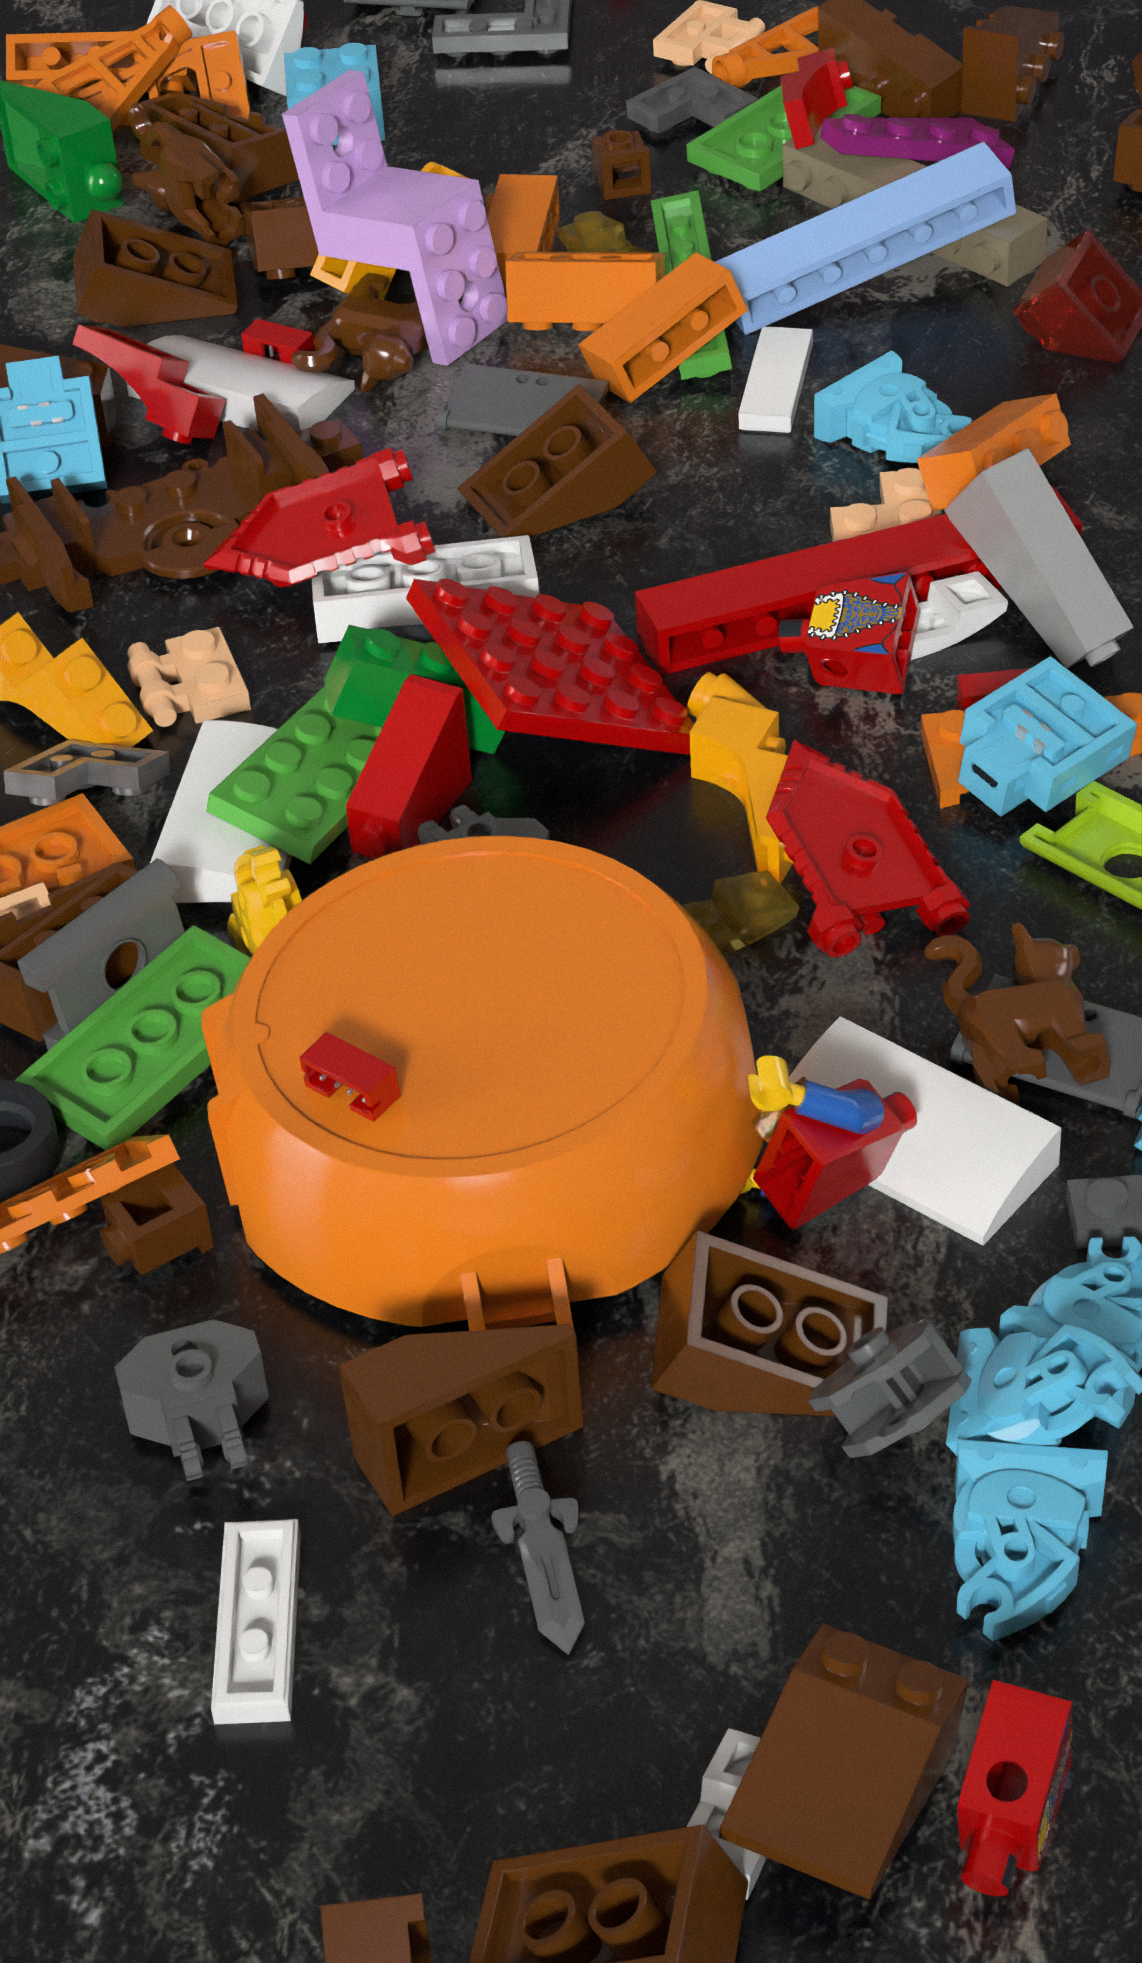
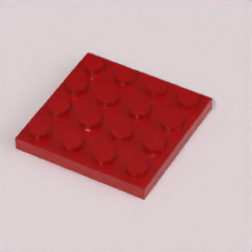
M420 579L413 580L406 600L497 730L690 755V730L694 723L689 718L687 709L675 700L662 683V676L649 666L639 653L638 645L626 636L614 620V614L605 606L590 601L584 602L583 605L561 602L557 598L546 594H538L535 598L515 595L506 589L491 586L487 590L465 587L451 579H440L438 582Z

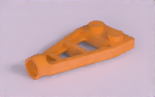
M168 5L150 23L46 76L33 88L69 97L74 89L92 80L103 81L110 88L111 92L108 100L99 111L110 119L113 132L128 114L133 103L138 102L180 50L179 46L193 36L192 31L182 16L171 5ZM138 52L146 62L128 82L121 83L111 73L110 67L117 61Z
M818 6L730 49L728 53L714 57L712 61L713 76L740 89L752 79L799 71L797 58L818 52V47L804 37L818 30ZM781 46L790 51L778 54L770 53Z
M235 30L186 40L179 46L180 50L148 88L149 99L161 96L159 87L165 77L181 69L190 68L196 72L201 98L226 104L227 114L249 119V113L252 112L239 38ZM146 60L118 72L114 76L121 83H126L140 70ZM99 81L77 93L70 94L69 97L88 101L99 110L108 100L111 90L103 81ZM128 114L116 129L132 130L128 121Z

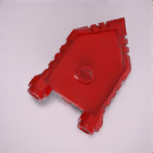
M391 448L374 453L367 458L355 461L356 465L344 466L331 474L327 472L319 475V478L304 480L302 484L293 487L290 485L267 493L250 512L251 514L247 515L240 522L241 525L230 533L231 537L226 538L206 559L203 565L204 568L211 571L240 572V574L247 576L254 575L257 578H265L278 587H287L318 577L317 573L326 570L328 572L338 570L340 565L345 564L349 566L357 563L356 560L363 558L367 560L373 558L375 553L381 551L383 553L391 551L394 560L412 566L427 561L426 556L436 553L425 521L415 524L412 520L400 525L397 524L388 492L405 488L404 483L413 480V476L403 448L394 452Z
M794 739L766 819L778 840L786 845L784 851L789 859L794 862L793 866L797 873L803 877L802 882L807 890L813 894L812 898L816 904V909L807 932L815 946L822 952H827L830 957L838 958L845 956L855 950L862 939L859 933L860 929L864 935H872L884 927L885 920L880 912L918 905L916 911L924 925L932 932L936 931L939 936L953 935L962 930L970 920V914L968 913L970 903L963 891L946 875L941 866H937L939 864L938 860L929 850L930 847L920 835L921 833L916 824L907 818L909 813L897 793L870 778L867 781L862 779L863 775L854 770L851 773L846 771L847 766L839 762L835 764L830 763L831 758Z

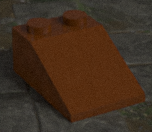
M304 197L239 204V211L243 215L244 232L255 270L258 272L266 271L267 279H283L295 277V268L314 266L319 251Z
M91 209L73 255L76 314L86 316L97 323L108 322L122 327L235 314L238 302L231 249Z
M578 384L457 489L501 538L529 535L530 538L617 508L629 496L635 494L657 471L628 431Z
M697 1230L662 1275L651 1389L714 1411L836 1417L831 1409L816 1412L807 1400L817 1385L850 1360L847 1350L853 1343L875 1328L882 1327L886 1332L888 1297Z
M569 1324L404 1335L380 1347L368 1349L356 1358L339 1365L354 1459L392 1517L508 1463L506 1449L515 1442H530L535 1450L584 1427L576 1333Z
M822 1623L787 1680L720 1825L718 1838L870 1900L955 1751L969 1679L940 1669L929 1662L917 1660L875 1644L854 1633L844 1632Z
M703 1824L496 1860L492 1863L469 1963H735L749 1882Z

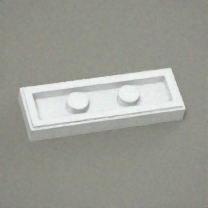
M762 326L738 413L739 429L791 432L813 346V329Z
M298 1519L225 1522L211 1702L214 1725L291 1721L301 1542Z

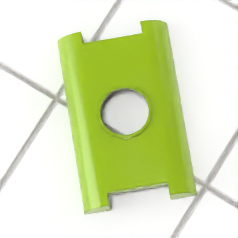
M1092 781L1076 793L1075 815L1077 816L1056 832L1037 823L1020 836V843L1024 848L1142 910V877L1121 878L1112 875L1104 868L1105 863L1116 855L1134 854L1142 857V805Z

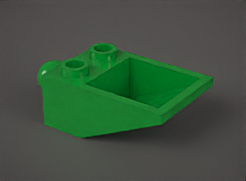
M0 80V127L8 167L42 195L54 210H59L74 224L88 219L91 209L106 212L124 205L122 195L123 178L117 165L110 119L88 101Z

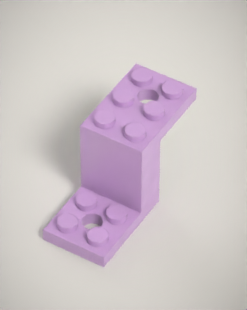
M346 71L282 114L319 255L410 271L432 363L448 366L508 321L506 296L479 181L387 166L364 72ZM338 134V145L334 151L332 143L336 140ZM462 294H463L462 301H461V303L459 304V301H458V300L461 298V296H462Z

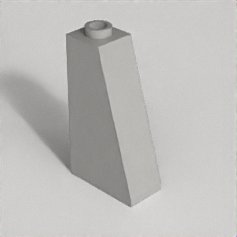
M1029 448L982 471L944 510L953 525L1066 669L1084 659L1087 660L1090 667H1093L1119 652L1121 648L1116 641L1134 627Z

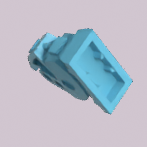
M892 350L815 394V438L831 443L841 438L849 437L852 439L853 446L870 453L879 449L886 451V460L918 463L917 458L972 423V419L969 417L953 415L946 404L937 400V394L926 387L925 381L914 375L902 373V359Z
M1135 1236L1123 1237L1121 1258H1111L1102 1252V1237L1091 1238L1088 1245L1086 1262L1068 1266L1057 1275L1048 1279L1034 1292L1028 1306L1014 1305L1001 1315L998 1337L1000 1341L1006 1335L1030 1331L1037 1333L1040 1337L1052 1338L1064 1324L1072 1325L1106 1337L1139 1373L1142 1368V1245ZM1131 1387L1121 1388L1112 1396L1126 1413L1119 1422H1105L1118 1429L1134 1406L1136 1393Z
M1064 1324L1052 1338L1040 1337L1037 1333L1030 1331L1006 1335L1002 1341L989 1328L960 1331L957 1360L972 1382L967 1392L950 1407L946 1445L956 1456L958 1439L1058 1447L1063 1437L1079 1429L1094 1416L1108 1422H1119L1126 1412L1112 1396L1124 1387H1131L1135 1393L1140 1395L1142 1392V1377L1106 1337L1076 1326Z
M958 1439L953 1539L955 1543V1565L965 1583L958 1592L956 1612L966 1620L975 1606L979 1604L994 1606L997 1610L984 1616L983 1634L990 1640L994 1641L1022 1630L1046 1615L1051 1614L1077 1585L1080 1562L1078 1552L1079 1549H1086L1089 1517L1101 1516L1108 1451ZM976 1557H981L984 1566L978 1562Z

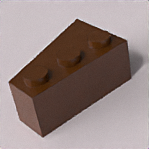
M117 862L48 894L51 905L19 920H16L12 911L0 916V1023L39 1042L44 1040L43 1033L58 1022L48 991L43 993L26 985L17 961L138 873V870ZM125 942L116 947L110 954L105 967V978L111 988L134 972L138 961V949L135 943Z

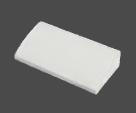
M155 1L147 24L168 5H171L191 29L192 38L235 30L239 38L246 79L286 96L284 53H291L300 49L304 19L303 1Z
M182 335L165 336L147 343V345L190 362L184 382L226 399L220 421L232 420L236 426L254 429L258 432L260 431L257 428L253 397L263 393L294 431L298 432L310 428L317 422L324 421L355 390L354 380L320 371L304 372L290 363ZM126 381L128 396L141 399Z
M529 535L434 545L436 553L426 556L427 561L412 566L394 560L391 551L387 553L381 551L375 553L373 558L367 560L361 558L356 560L357 563L349 566L345 564L340 565L338 570L332 572L326 570L317 573L318 577L312 578V592L318 643L342 641L349 624L366 629L423 624L406 600L414 579L438 582L440 579H451L465 587L487 590L489 587L495 586L506 589L515 595L535 598L539 594V585Z
M203 721L150 861L151 863L157 858L162 860L178 877L183 889L174 895L176 903L231 902V894L237 892L233 872L236 859L243 855L245 850L264 845L265 848L273 846L206 812L209 793L278 729L245 722ZM275 847L278 849L281 861H278L280 872L287 870L292 855Z
M841 1016L811 1047L789 1077L790 1083L802 1086L805 1080H809L834 1089L861 1078L869 1081L882 1098L893 1092L905 1094L912 1102L917 1113V1125L903 1133L883 1173L868 1185L982 1246L1059 1165L1061 1127ZM788 1104L780 1110L767 1111L763 1118L764 1130L773 1134L782 1113L795 1105Z

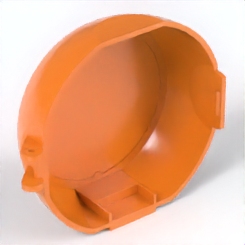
M516 836L466 837L414 846L360 865L322 886L289 911L270 931L249 959L232 993L208 1006L201 1013L202 1031L218 1090V1095L207 1104L208 1120L230 1206H239L248 1246L278 1275L304 1292L335 1307L371 1319L416 1327L468 1320L469 1331L519 1328L556 1321L557 1325L569 1324L574 1331L570 1302L613 1296L629 1290L669 1266L697 1230L708 1233L737 1199L752 1173L763 1144L765 1133L762 1110L758 1109L751 1099L747 1077L749 1074L757 1075L746 1013L737 979L722 953L698 922L667 892L646 877L610 857L563 842ZM325 1032L396 1067L401 1097L375 1122L350 1110L349 1104L361 1093L354 1091L351 1095H348L347 1091L350 1088L342 1085L330 1098H327L305 1086L303 1076L306 1073L302 1072L299 1057Z

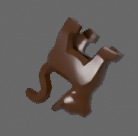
M133 103L128 111V121L136 137L143 144L149 146H159L161 144L159 166L149 172L132 174L131 181L134 185L147 191L157 208L172 212L181 223L202 235L204 242L226 247L228 242L245 234L243 215L236 207L228 205L229 202L240 196L239 179L234 172L226 167L223 161L213 153L203 140L183 134L166 122L156 121L151 124L145 108L140 103Z
M367 273L352 287L347 298L334 310L332 319L316 334L313 343L317 350L295 351L291 356V361L297 369L304 372L324 371L334 365L340 349L337 347L339 346L353 355H363L364 372L360 391L366 393L373 389L379 381L397 379L411 371L414 362L413 357L422 352L427 343L417 300L410 304L401 303L398 305L380 299L378 296L379 291H385L390 285L389 277Z
M1020 922L1012 924V933L1016 954L1015 965L1012 966V975L1021 986L990 989L974 995L970 994L968 990L982 974V955L970 941L957 935H944L933 939L925 947L924 956L928 961L954 960L957 962V967L943 984L942 991L944 1002L956 1016L962 1038L972 1057L976 1085L1016 1105H1020V1095L1017 1086L1008 1084V1079L1016 1073L1018 1075L1032 1074L1037 1080L1046 1078V1067L1042 1052L1051 1049L1061 1058L1068 1068L1070 1075L1080 1086L1109 1078L1111 1057L1107 1052V1041L1101 1033H1090L1087 1031L1083 995L1072 981V974L1081 962L1079 950L1075 945L1061 944L1049 937L1031 938Z

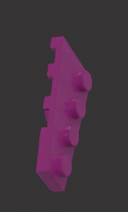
M844 114L843 118H824L820 138L840 154L939 162L985 142L1005 167H1011L1015 148L999 137L1000 132L998 130L983 126L973 118H867L857 114Z

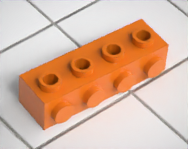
M133 31L6 34L7 82L33 88L46 76ZM135 52L114 63L109 70L114 75L145 59L138 52ZM184 68L168 75L160 84V95L175 91L184 93V91H197L196 72L190 68ZM92 80L74 89L70 94L77 93L101 80Z

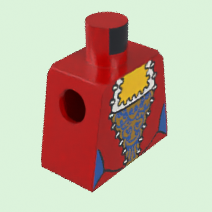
M895 573L821 586L816 590L810 618L781 620L779 626L781 651L783 653H806L814 680L820 685L903 694L921 613L910 573Z
M992 1681L957 1807L959 1845L962 1850L968 1853L961 1874V1880L971 1889L990 1896H1006L1009 1892L1016 1867L1027 1871L1039 1870L1072 1767V1701L1000 1681Z

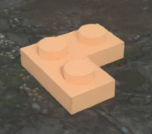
M904 468L898 471L880 472L882 504L868 505L856 503L846 507H830L832 542L942 515L941 509L932 511L919 469Z

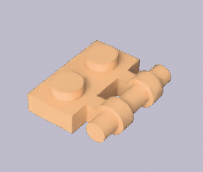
M697 0L653 39L654 56L672 60L674 64L680 66H694L701 58H706L705 67L712 74V61L714 57L728 53L730 49L764 33L765 24L759 18H752L749 22L738 19V10L736 8Z
M220 627L195 630L183 636L165 640L167 654L161 656L150 651L148 645L142 642H137L129 647L127 652L129 657L127 663L128 672L133 683L141 687L139 699L145 713L153 717L158 726L167 727L172 725L177 719V714L191 711L197 724L204 720H213L251 710L248 690ZM174 681H178V683H179V684H175V685H170V684H168V683L174 682Z

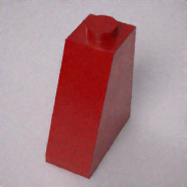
M413 674L406 678L346 804L352 852L377 859L394 852L421 845L419 835L417 834L419 826L430 820H434L438 824L470 784L472 775L463 688Z

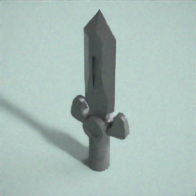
M519 1441L509 1445L506 1449L507 1461L518 1505L494 1511L492 1513V1525L500 1540L506 1544L514 1541L515 1532L513 1528L517 1524L525 1530V1533L518 1539V1544L538 1630L569 1655L585 1624L564 1534L553 1527L550 1518H556L561 1521L566 1533L575 1532L578 1527V1502L574 1498L550 1500L548 1493L544 1491L533 1444L527 1441Z

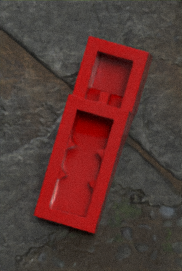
M834 47L798 57L799 71L780 76L783 104L795 149L815 144L816 133L823 124L824 118H828L837 109L848 106L845 90L854 88L847 60L838 62Z
M78 324L73 345L101 359L128 382L147 407L145 420L163 427L161 435L184 444H192L193 437L214 439L226 399L184 382L189 361L111 329Z

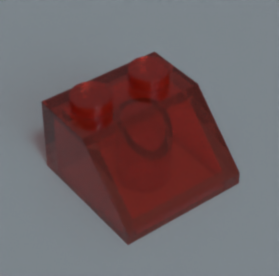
M1087 229L1043 261L1013 313L1020 320L1024 330L1034 336L1046 350L1117 363L1125 357L1142 326V290L1090 230Z

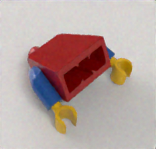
M777 1056L760 1057L756 1061L758 1075L749 1074L747 1076L750 1096L755 1106L762 1111L780 1110L788 1104L795 1106L782 1113L758 1168L752 1170L751 1175L739 1194L746 1193L751 1188L761 1189L760 1196L767 1197L791 1230H795L873 1182L883 1173L903 1133L917 1125V1113L912 1102L901 1092H893L882 1098L869 1081L861 1078L836 1089L809 1080H805L802 1086L790 1083L788 1066L784 1059Z

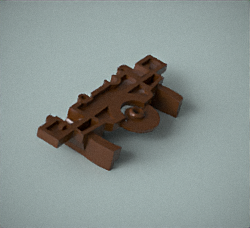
M262 393L254 396L253 400L257 428L266 438V441H263L254 429L241 432L232 420L223 422L227 456L219 458L214 466L209 467L208 463L202 459L189 460L183 464L182 470L170 472L160 479L136 487H125L119 491L107 490L108 503L104 506L89 507L82 499L76 502L59 477L50 480L53 496L34 502L16 476L7 478L6 485L12 512L5 514L2 518L6 531L0 532V585L20 579L28 591L47 586L54 599L64 609L72 613L94 607L90 583L84 577L85 575L101 572L110 576H116L141 568H145L149 572L162 577L175 579L196 578L214 573L218 570L211 571L206 569L203 563L226 538L231 537L230 533L241 525L240 522L247 515L251 514L250 512L267 493L290 485L293 487L302 484L304 480L316 479L321 474L355 464V461L363 459L361 442L340 418L331 421H320L310 428L295 432Z

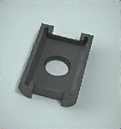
M155 859L17 961L26 985L43 993L48 991L58 1021L43 1033L48 1051L121 988H111L105 978L107 960L116 947L125 942H133L137 946L138 961L129 979L131 980L185 933L174 899V895L181 891L183 887L173 870L162 860Z

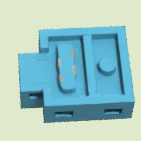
M59 356L6 363L9 387L0 388V500L2 504L10 503L6 479L13 476L17 477L32 499L53 496L50 480L58 477L70 494L107 489L89 376L64 379Z
M1050 656L966 709L959 742L965 748L958 782L1000 817L1027 799H1030L1043 811L1047 812L1128 759L1137 723Z

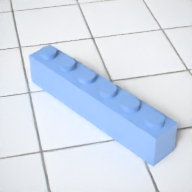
M982 142L715 261L717 264L730 270L748 308V311L735 320L742 332L747 335L762 328V326L774 323L1016 214L1012 175L985 142Z

